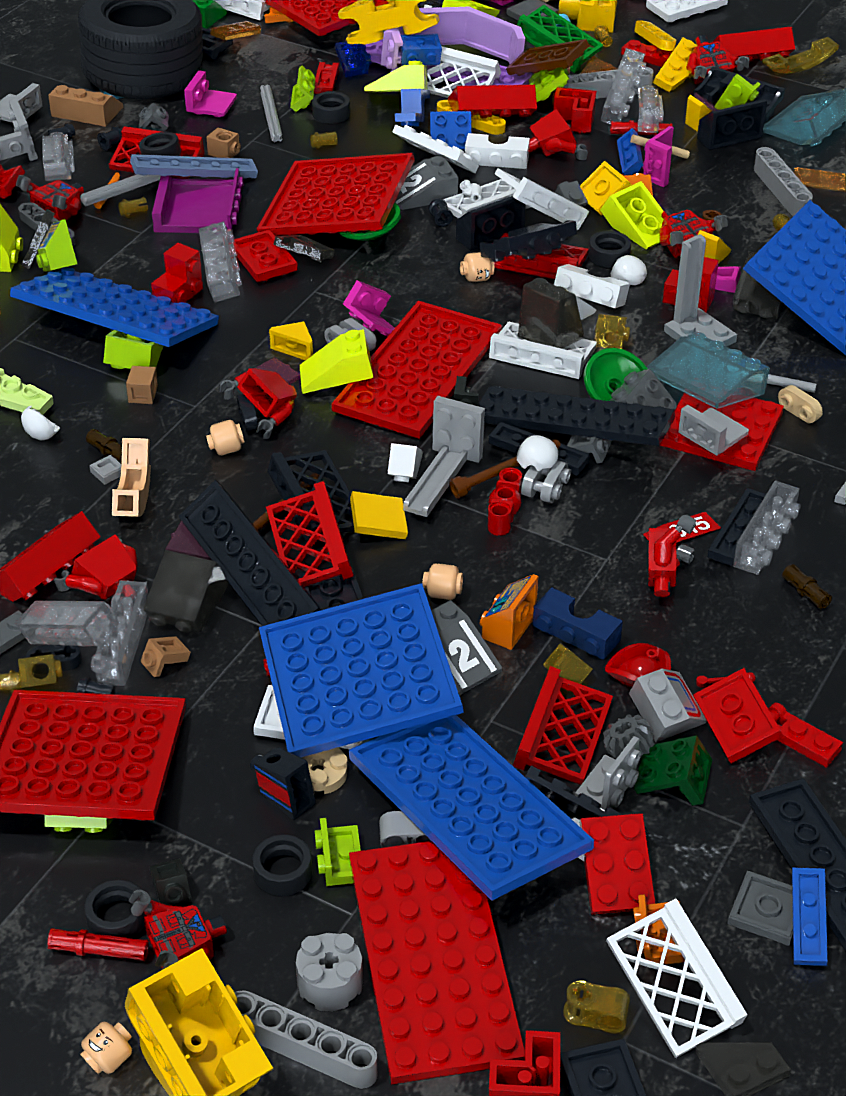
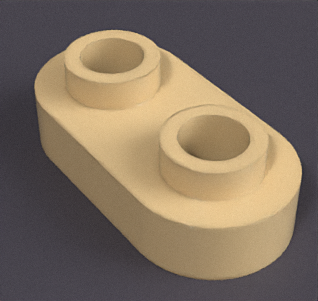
M788 385L780 390L778 394L779 403L784 405V409L807 423H813L822 416L820 403L796 386Z

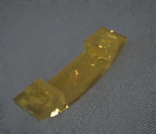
M829 37L812 42L810 50L787 58L776 54L762 59V63L777 73H795L807 70L823 62L839 49V45Z

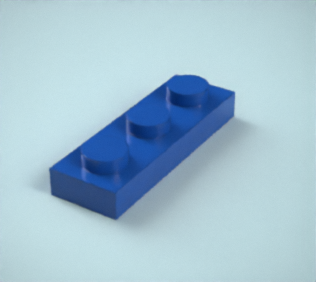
M633 128L617 140L621 169L625 176L638 173L644 166L640 145L630 142L633 134L638 136V133Z
M792 868L793 965L827 966L825 869Z

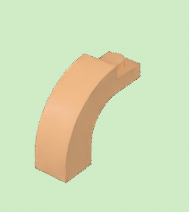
M122 438L121 477L118 488L113 489L112 516L139 517L144 513L150 485V439Z

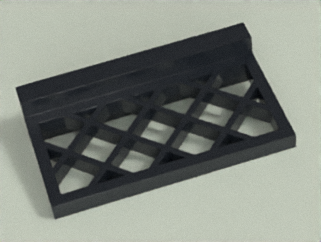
M326 450L284 457L281 452L272 453L267 472L283 500L314 491V484L321 482L323 477L331 479L335 482V486L333 487L326 483L325 485L328 493H330L329 496L333 509L341 512L339 516H336L340 532L355 531L353 522L342 519L344 514L352 516L351 493ZM322 460L325 467L323 469L311 464V462ZM297 465L302 467L303 470L300 473L290 469L289 466ZM309 470L320 476L318 479H314L305 475V473ZM300 481L312 485V490L309 491L300 487ZM336 495L343 498L346 504L343 505L333 501V496ZM307 502L300 509L309 512L313 506ZM296 514L293 519L296 525L299 526L305 517ZM311 520L305 529L315 532L320 523ZM302 534L307 543L310 537Z

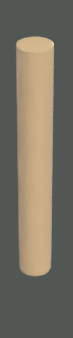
M633 134L630 142L645 147L646 142L650 139ZM672 146V155L685 159L689 157L690 152L688 150Z

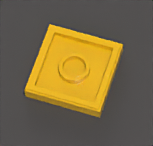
M604 161L580 187L588 201L587 204L602 215L600 209L611 195L630 187L632 184Z
M352 491L350 501L355 533L406 539L408 530L402 498Z

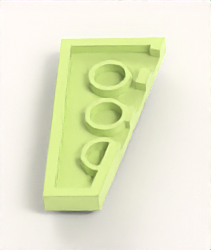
M0 368V406L23 412L28 406H32L30 409H36L44 415L54 404L52 395L31 384L25 385L21 383L20 378L15 375L10 377Z

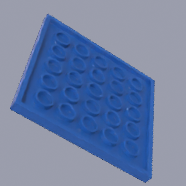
M809 200L746 263L743 270L846 355V229L826 214L818 205Z
M422 583L259 627L287 750L298 757L309 756L464 713Z

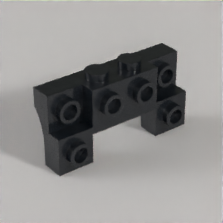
M712 67L703 82L694 90V97L706 106H712L720 99L736 73ZM740 75L753 86L757 82L761 84L757 90L759 94L754 101L767 100L764 121L766 123L774 115L775 107L784 99L785 88Z
M566 220L558 225L539 223L509 231L508 237L493 240L494 243H480L481 257L490 258L492 262L503 261L504 257L509 255H520L522 259L536 258V254H551L552 250L561 248V241H566L568 236L577 234L576 221Z

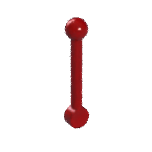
M748 672L749 677L754 682L756 679L755 674ZM698 676L696 685L704 688L707 684H714L726 677L707 678L706 676Z

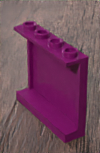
M239 168L235 170L234 180L172 179V175L161 176L152 211L154 232L232 234L233 225H237L239 201H241V190H243L244 185L243 177L239 176Z

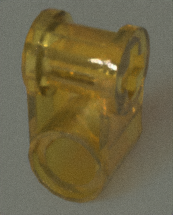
M576 981L568 986L566 992L568 1001L563 1009L564 1017L568 1022L574 1025L600 1029L608 1033H619L626 1028L630 996L626 991L617 987H605L585 981ZM581 990L584 991L583 998H579ZM577 1008L581 1009L579 1016H576Z

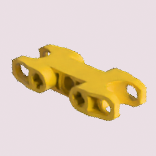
M359 0L340 9L338 12L339 19L351 18L359 24L360 30L348 34L346 38L347 44L374 43L383 39V30L401 26L405 35L419 33L438 24L440 20L439 15L424 14L419 10L418 3L426 0H394V3L376 7L373 0Z

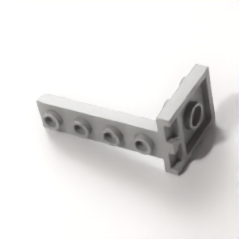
M18 100L11 101L10 106L12 110H9L8 113L14 125L15 133L0 137V161L27 153L30 161L36 160L38 157Z
M701 234L682 242L674 319L665 324L664 332L700 358H704L735 343L737 334L698 308L706 239Z
M441 396L436 397L433 411L432 450L439 453L405 499L403 504L404 511L428 517L448 488L449 480L455 478L466 460L480 462L483 456L485 408Z

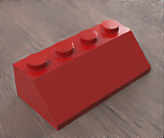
M792 27L719 35L711 42H721L723 47L736 57L746 56L749 58V62H752L753 59L766 61L778 56V59L787 58L795 50Z
M535 85L456 86L448 97L452 111H471V117L473 115H480L481 118L492 117V115H500V117L505 118L515 114H519V117H529L537 109Z
M81 511L63 521L1 567L0 595L12 602L21 597L25 601L38 592L35 587L40 583H43L45 586L57 577L55 573L57 570L62 568L64 571L72 566L75 556L79 553L82 555L94 548L93 543L100 538V535L84 513Z

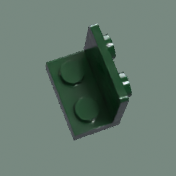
M697 735L655 744L649 748L650 753L642 755L638 769V779L634 786L637 794L679 786L681 793L687 797L692 806L703 804L712 758Z

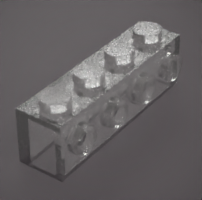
M626 48L605 101L600 121L611 124V121L622 122L623 116L627 117L630 109L628 103L633 102L636 93L634 88L638 89L641 80L639 74L643 75L646 63L643 62L644 53Z
M644 85L642 88H638L637 132L658 133L659 122H663L664 116L662 95H658V89H654V86Z
M54 132L50 136H42L45 181L71 179V172L75 171L72 140L68 141V135L62 132Z
M224 221L199 228L207 284L214 303L241 295L239 286L243 284L240 273L236 272L240 270V267L235 257L237 256V251L233 243L235 239L232 230H227Z
M774 481L737 542L733 567L759 575L763 566H769L773 549L778 550L782 541V534L788 533L791 519H796L800 510V504L797 503L799 488Z
M119 581L116 593L112 597L109 614L105 618L103 633L99 636L96 654L92 657L91 669L93 672H96L97 682L126 686L150 608L147 582Z
M34 601L16 621L15 625L30 644L100 646L103 641L112 635V631L119 624V621L114 616L113 609L104 601Z

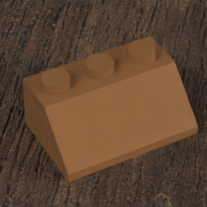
M57 85L48 95L52 117L106 127L123 108V103L112 95L86 91L85 89L69 88L65 85Z

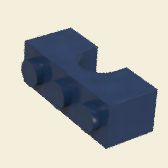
M551 587L534 605L533 626L604 660L621 641L623 621L601 610H598L592 617L577 618L574 616L575 598Z

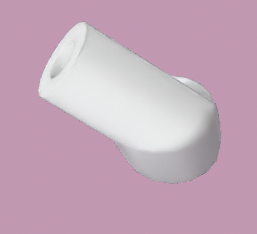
M464 180L460 183L462 193L471 197L472 202L481 201V187L478 184H471L469 180Z

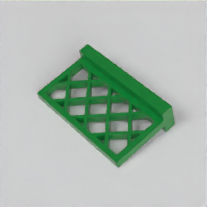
M542 5L528 16L521 15L517 22V26L521 27L525 40L535 47L587 39L588 43L593 47H588L583 52L584 55L573 62V65L570 67V71L573 73L579 71L581 64L603 48L602 43L545 5ZM544 13L549 17H542L541 14ZM543 23H551V26L543 25ZM556 24H561L564 27H556ZM558 33H566V36H559ZM571 34H576L579 37H571Z

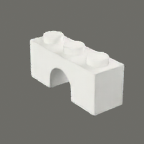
M468 133L465 154L473 157L472 162L480 166L527 168L530 138L509 136L506 143L493 144L488 141L489 135Z
M570 264L558 267L553 289L556 290L558 285H561L577 297L612 308L625 305L630 283L612 277H596L588 274L589 270Z

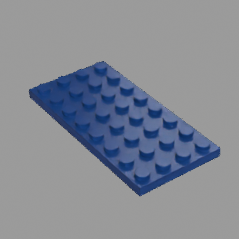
M63 267L58 271L48 272L47 275L35 277L28 282H21L19 285L11 287L10 297L167 347L218 325L219 316L210 313V310L192 308L190 304L184 302L173 303L169 297H156L151 295L149 291L134 290L130 285H118L110 279L95 278L91 273L76 272L72 267Z
M457 715L381 735L349 750V759L491 901L594 849V839Z

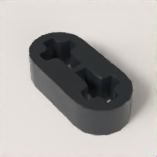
M244 394L237 395L238 410L244 430H257V417L252 402Z
M74 643L38 646L30 649L26 654L28 669L34 674L73 670L79 667L82 661L80 648Z

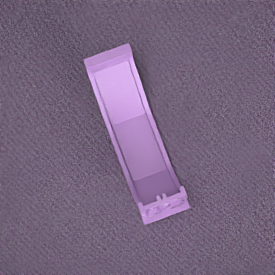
M471 7L419 8L424 14H438L440 20L438 24L419 33L410 34H438L441 45H468L504 59L509 64L523 53L525 36L521 27ZM402 26L384 31L381 65H386L390 72L398 69L397 63H401L402 52L400 46H403L401 35H405Z

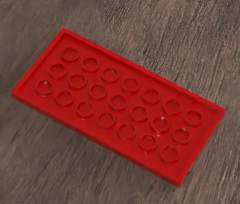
M417 301L371 356L374 378L348 383L332 402V411L420 439L433 422L434 400L436 397L441 396L451 399L454 395L457 376L468 377L490 348L491 336L494 333L499 334L502 330V325Z
M432 841L349 852L350 868L391 1084L490 1069V1059L524 1061L525 1050L487 896Z

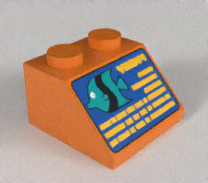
M533 574L507 585L501 594L496 595L492 607L489 611H485L480 619L482 638L510 650L513 649L533 621L534 605L537 603L538 592L537 575Z

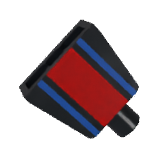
M274 748L264 756L256 755L251 760L250 769L257 775L262 795L291 819L295 820L316 804L308 762L305 759L281 748Z

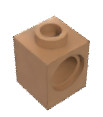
M216 128L207 136V149L210 156L233 158L240 152L239 133Z
M131 367L126 382L129 403L153 404L158 388L156 367Z

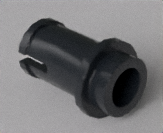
M65 123L62 127L48 130V135H51L49 139L52 143L68 137L72 139L76 135L74 126Z
M90 677L81 678L77 686V693L115 695V685L91 681Z

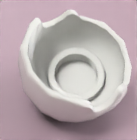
M625 255L617 259L610 274L612 278L628 282L630 285H638L646 278L647 268L639 258Z
M28 406L21 415L24 430L32 438L38 440H47L54 436L60 427L44 417L38 410L30 409L32 406Z
M539 435L526 438L517 453V461L522 468L526 469L527 466L532 465L536 467L537 471L551 468L558 459V449L555 443Z

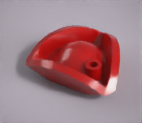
M636 643L618 651L605 666V671L620 683L632 688L638 677L660 669L671 670V659L668 652L648 643Z

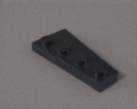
M532 765L526 774L527 779L553 803L556 800L564 804L563 809L574 816L580 817L581 814L592 818L623 815L610 807H606L605 810L601 809L599 802L584 793H580L578 797L573 795L575 792L556 778H554L552 783L548 782L540 773L541 770ZM645 827V833H646V839H647L650 833L648 832V830H647L646 827Z

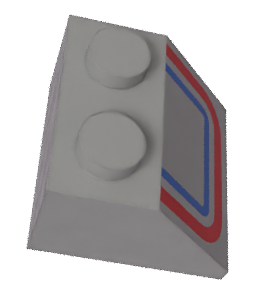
M660 669L638 677L629 692L640 715L651 725L655 742L707 722L680 672Z

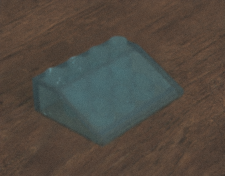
M846 88L799 97L764 125L763 132L799 145L810 144V146H815L822 143L823 138L830 136L834 129L841 127L842 123L846 121Z
M693 332L691 335L679 338L651 362L647 369H651L659 380L718 409L763 395L770 367L762 364L759 359L743 355L740 350L724 346L723 342L707 338L704 333Z

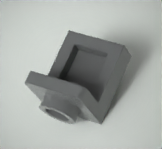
M566 181L557 186L556 194L581 207H585L588 203L578 181L570 183Z

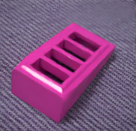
M718 267L715 289L738 293L742 283L740 267Z

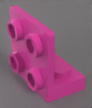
M198 71L184 90L186 111L194 112L195 114L224 117L237 99V94L208 90L209 81L206 80V72Z
M671 126L648 140L644 148L643 174L651 175V182L665 187L669 182L674 130Z
M357 280L343 303L350 310L349 314L358 320H363L364 323L362 325L373 332L377 329L378 332L387 337L395 329L380 316L391 295L386 291Z

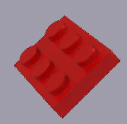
M270 230L229 241L230 249L256 282L265 281L269 278L286 275L298 270L296 260Z
M745 668L693 694L730 763L783 737L778 724Z
M643 813L581 818L579 821L580 827L594 839V849L583 854L591 915L634 911L635 907H639L638 895L645 894L647 905L655 904Z

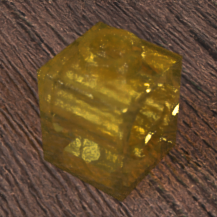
M599 314L595 328L594 341L597 342L596 347L622 349L624 341L629 340L630 327H626L627 317Z
M53 654L18 659L21 687L23 689L58 684L57 677H62L61 661L55 660ZM39 663H45L49 667V674L44 679H37L33 674L34 667Z

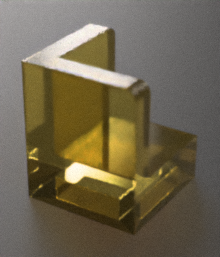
M561 643L543 664L548 670L550 666L560 669V677L579 684L592 671L589 665Z

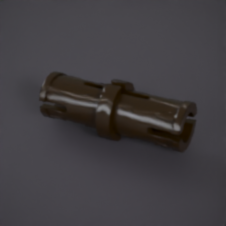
M97 429L90 430L86 436V442L98 448L104 456L111 455L122 464V445L118 444L115 438L107 437Z
M795 564L788 565L785 568L782 577L797 589L798 594L802 597L806 596L819 609L826 608L831 603L832 596L817 584L816 579L805 575Z

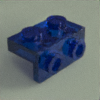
M347 41L335 44V50L345 77L368 74L369 65H371V55L366 52V44H347Z

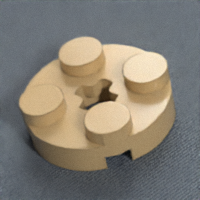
M334 748L301 757L308 762L313 791L324 790V794L331 793L340 788L346 781L348 760L341 749ZM317 765L323 766L324 768L323 770H312L313 767Z

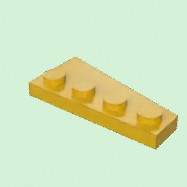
M683 37L656 75L653 83L671 92L684 83L685 79L691 78L693 74L686 69L689 55L697 45Z

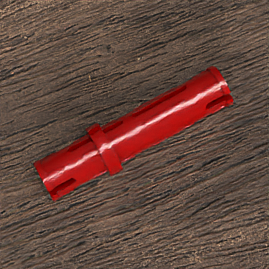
M629 120V122L611 121L610 134H625L633 128L638 135L656 136L667 127H672V123L634 122V120Z
M51 928L48 936V949L76 952L78 956L97 954L146 961L149 941L89 933L88 930L84 929L77 932Z

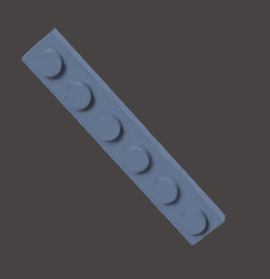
M131 154L130 159L134 173L143 176L172 175L182 177L234 178L235 170L239 168V176L247 179L256 178L258 173L252 159Z

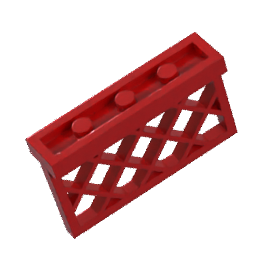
M124 126L121 131L122 139L109 163V168L134 173L130 163L131 154L140 153L141 155L140 141L151 134L162 131ZM174 133L179 139L181 147L180 156H204L205 151L202 137ZM124 158L128 160L124 163H117L118 161ZM172 176V178H176V179H189L190 176H187V177Z
M504 233L502 237H508V234ZM561 244V248L554 249L551 254H536V258L522 259L520 255L505 256L503 261L494 262V266L499 269L555 279L559 266L570 264L581 267L588 256L589 249Z
M324 481L314 484V491L266 507L279 557L287 567L290 565L289 569L293 574L297 568L306 571L305 575L298 579L303 587L341 574L344 580L354 576ZM314 500V505L309 512L300 509L304 503ZM284 510L289 512L284 520L274 516L275 513ZM296 514L305 517L299 526L290 523ZM311 520L320 523L315 532L305 529ZM286 528L295 531L289 540L280 537ZM301 534L310 537L305 546L296 543ZM317 540L326 543L321 552L311 549ZM291 548L301 551L295 561L286 558ZM307 554L316 557L311 566L301 563ZM323 560L331 562L333 565L332 568L323 571L317 569Z
M550 666L520 743L513 767L524 771L526 765H532L539 770L582 785L613 696L559 676L561 670ZM560 689L572 691L576 697L565 700ZM593 699L604 703V706L593 710L587 701ZM580 703L585 712L575 715L570 706ZM563 708L568 717L558 720L552 711ZM590 718L595 728L585 730L580 721ZM573 724L578 733L568 736L563 726ZM555 729L561 738L550 741L545 732ZM583 739L588 749L578 751L572 742ZM566 745L571 754L560 757L555 747ZM548 750L553 759L545 761L535 756L536 753ZM575 760L581 772L577 773L569 770L565 763Z

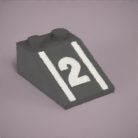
M434 156L430 159H425L410 169L395 203L399 206L400 210L430 205L435 199L443 200L457 195L458 176L444 156Z
M450 600L431 610L459 696L502 672V666L468 615Z

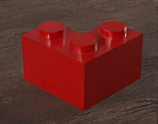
M556 88L554 110L557 109L565 121L571 120V131L591 133L597 91Z
M176 243L164 253L166 272L151 283L152 295L156 297H169L173 303H186L203 289L200 251L181 243Z
M704 257L698 303V308L704 312H707L714 299L719 260ZM672 269L664 284L663 303L675 305L679 270Z
M526 1031L524 1061L490 1059L489 1096H560V1032Z

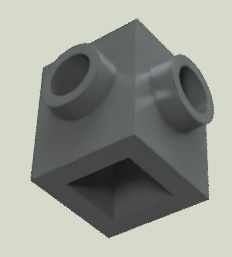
M154 103L148 108H143L139 114L140 129L165 132L169 127L168 113L164 108L158 107Z

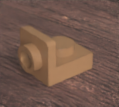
M176 636L148 639L141 663L153 677H159L164 664L187 662L191 652Z

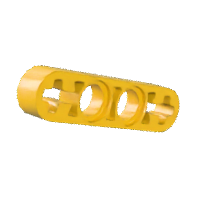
M636 21L634 31L659 49L674 51L677 41L675 38L651 22Z
M441 100L437 103V112L452 111L448 100ZM473 115L471 117V127L490 134L500 135L505 132L506 121L494 115L487 118Z

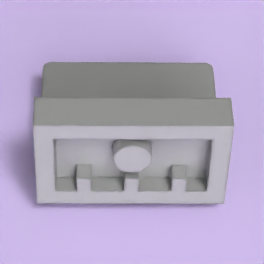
M32 83L17 96L8 94L0 100V120L12 122L8 111L12 110L10 102L18 100L25 119L43 107L40 85Z
M686 405L681 409L678 433L718 456L747 436L749 429L714 408H709L701 413L693 407Z
M634 736L617 759L604 755L575 792V796L578 797L580 793H584L601 804L600 808L603 810L606 807H618L624 797L625 790L628 787L632 788L638 779L639 771L636 770V767L641 757V751H639L640 739Z

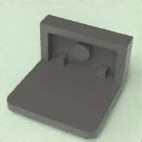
M651 369L629 373L624 378V384L611 395V400L621 403H637L669 409H676L677 407L674 399Z

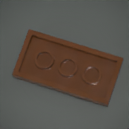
M587 39L528 48L506 68L508 75L517 74L521 76L527 72L534 74L541 70L552 71L560 67L567 69L573 65L577 58L583 56V52L589 47Z

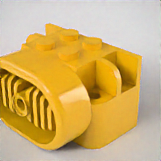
M559 0V14H566L570 20H577L576 26L581 30L613 33L618 0Z
M202 948L129 988L125 1009L140 1037L141 1050L147 1063L169 1096H240L245 1091L254 1087L260 1077L270 1072L273 1067L253 1035L255 1028L252 1021L246 1014L242 1016L236 1006L238 1001L233 989L229 985L224 986Z

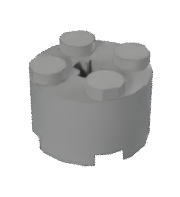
M325 933L317 936H308L302 941L296 958L297 987L300 997L314 1004L317 1010L333 1012L345 1009L349 1006V1001L354 999L357 994L360 995L363 984L362 956L359 947L354 943L353 937L347 933Z

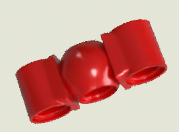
M505 468L500 471L496 488L489 496L488 530L493 535L502 536L509 533L514 514L520 509L522 473L516 468Z

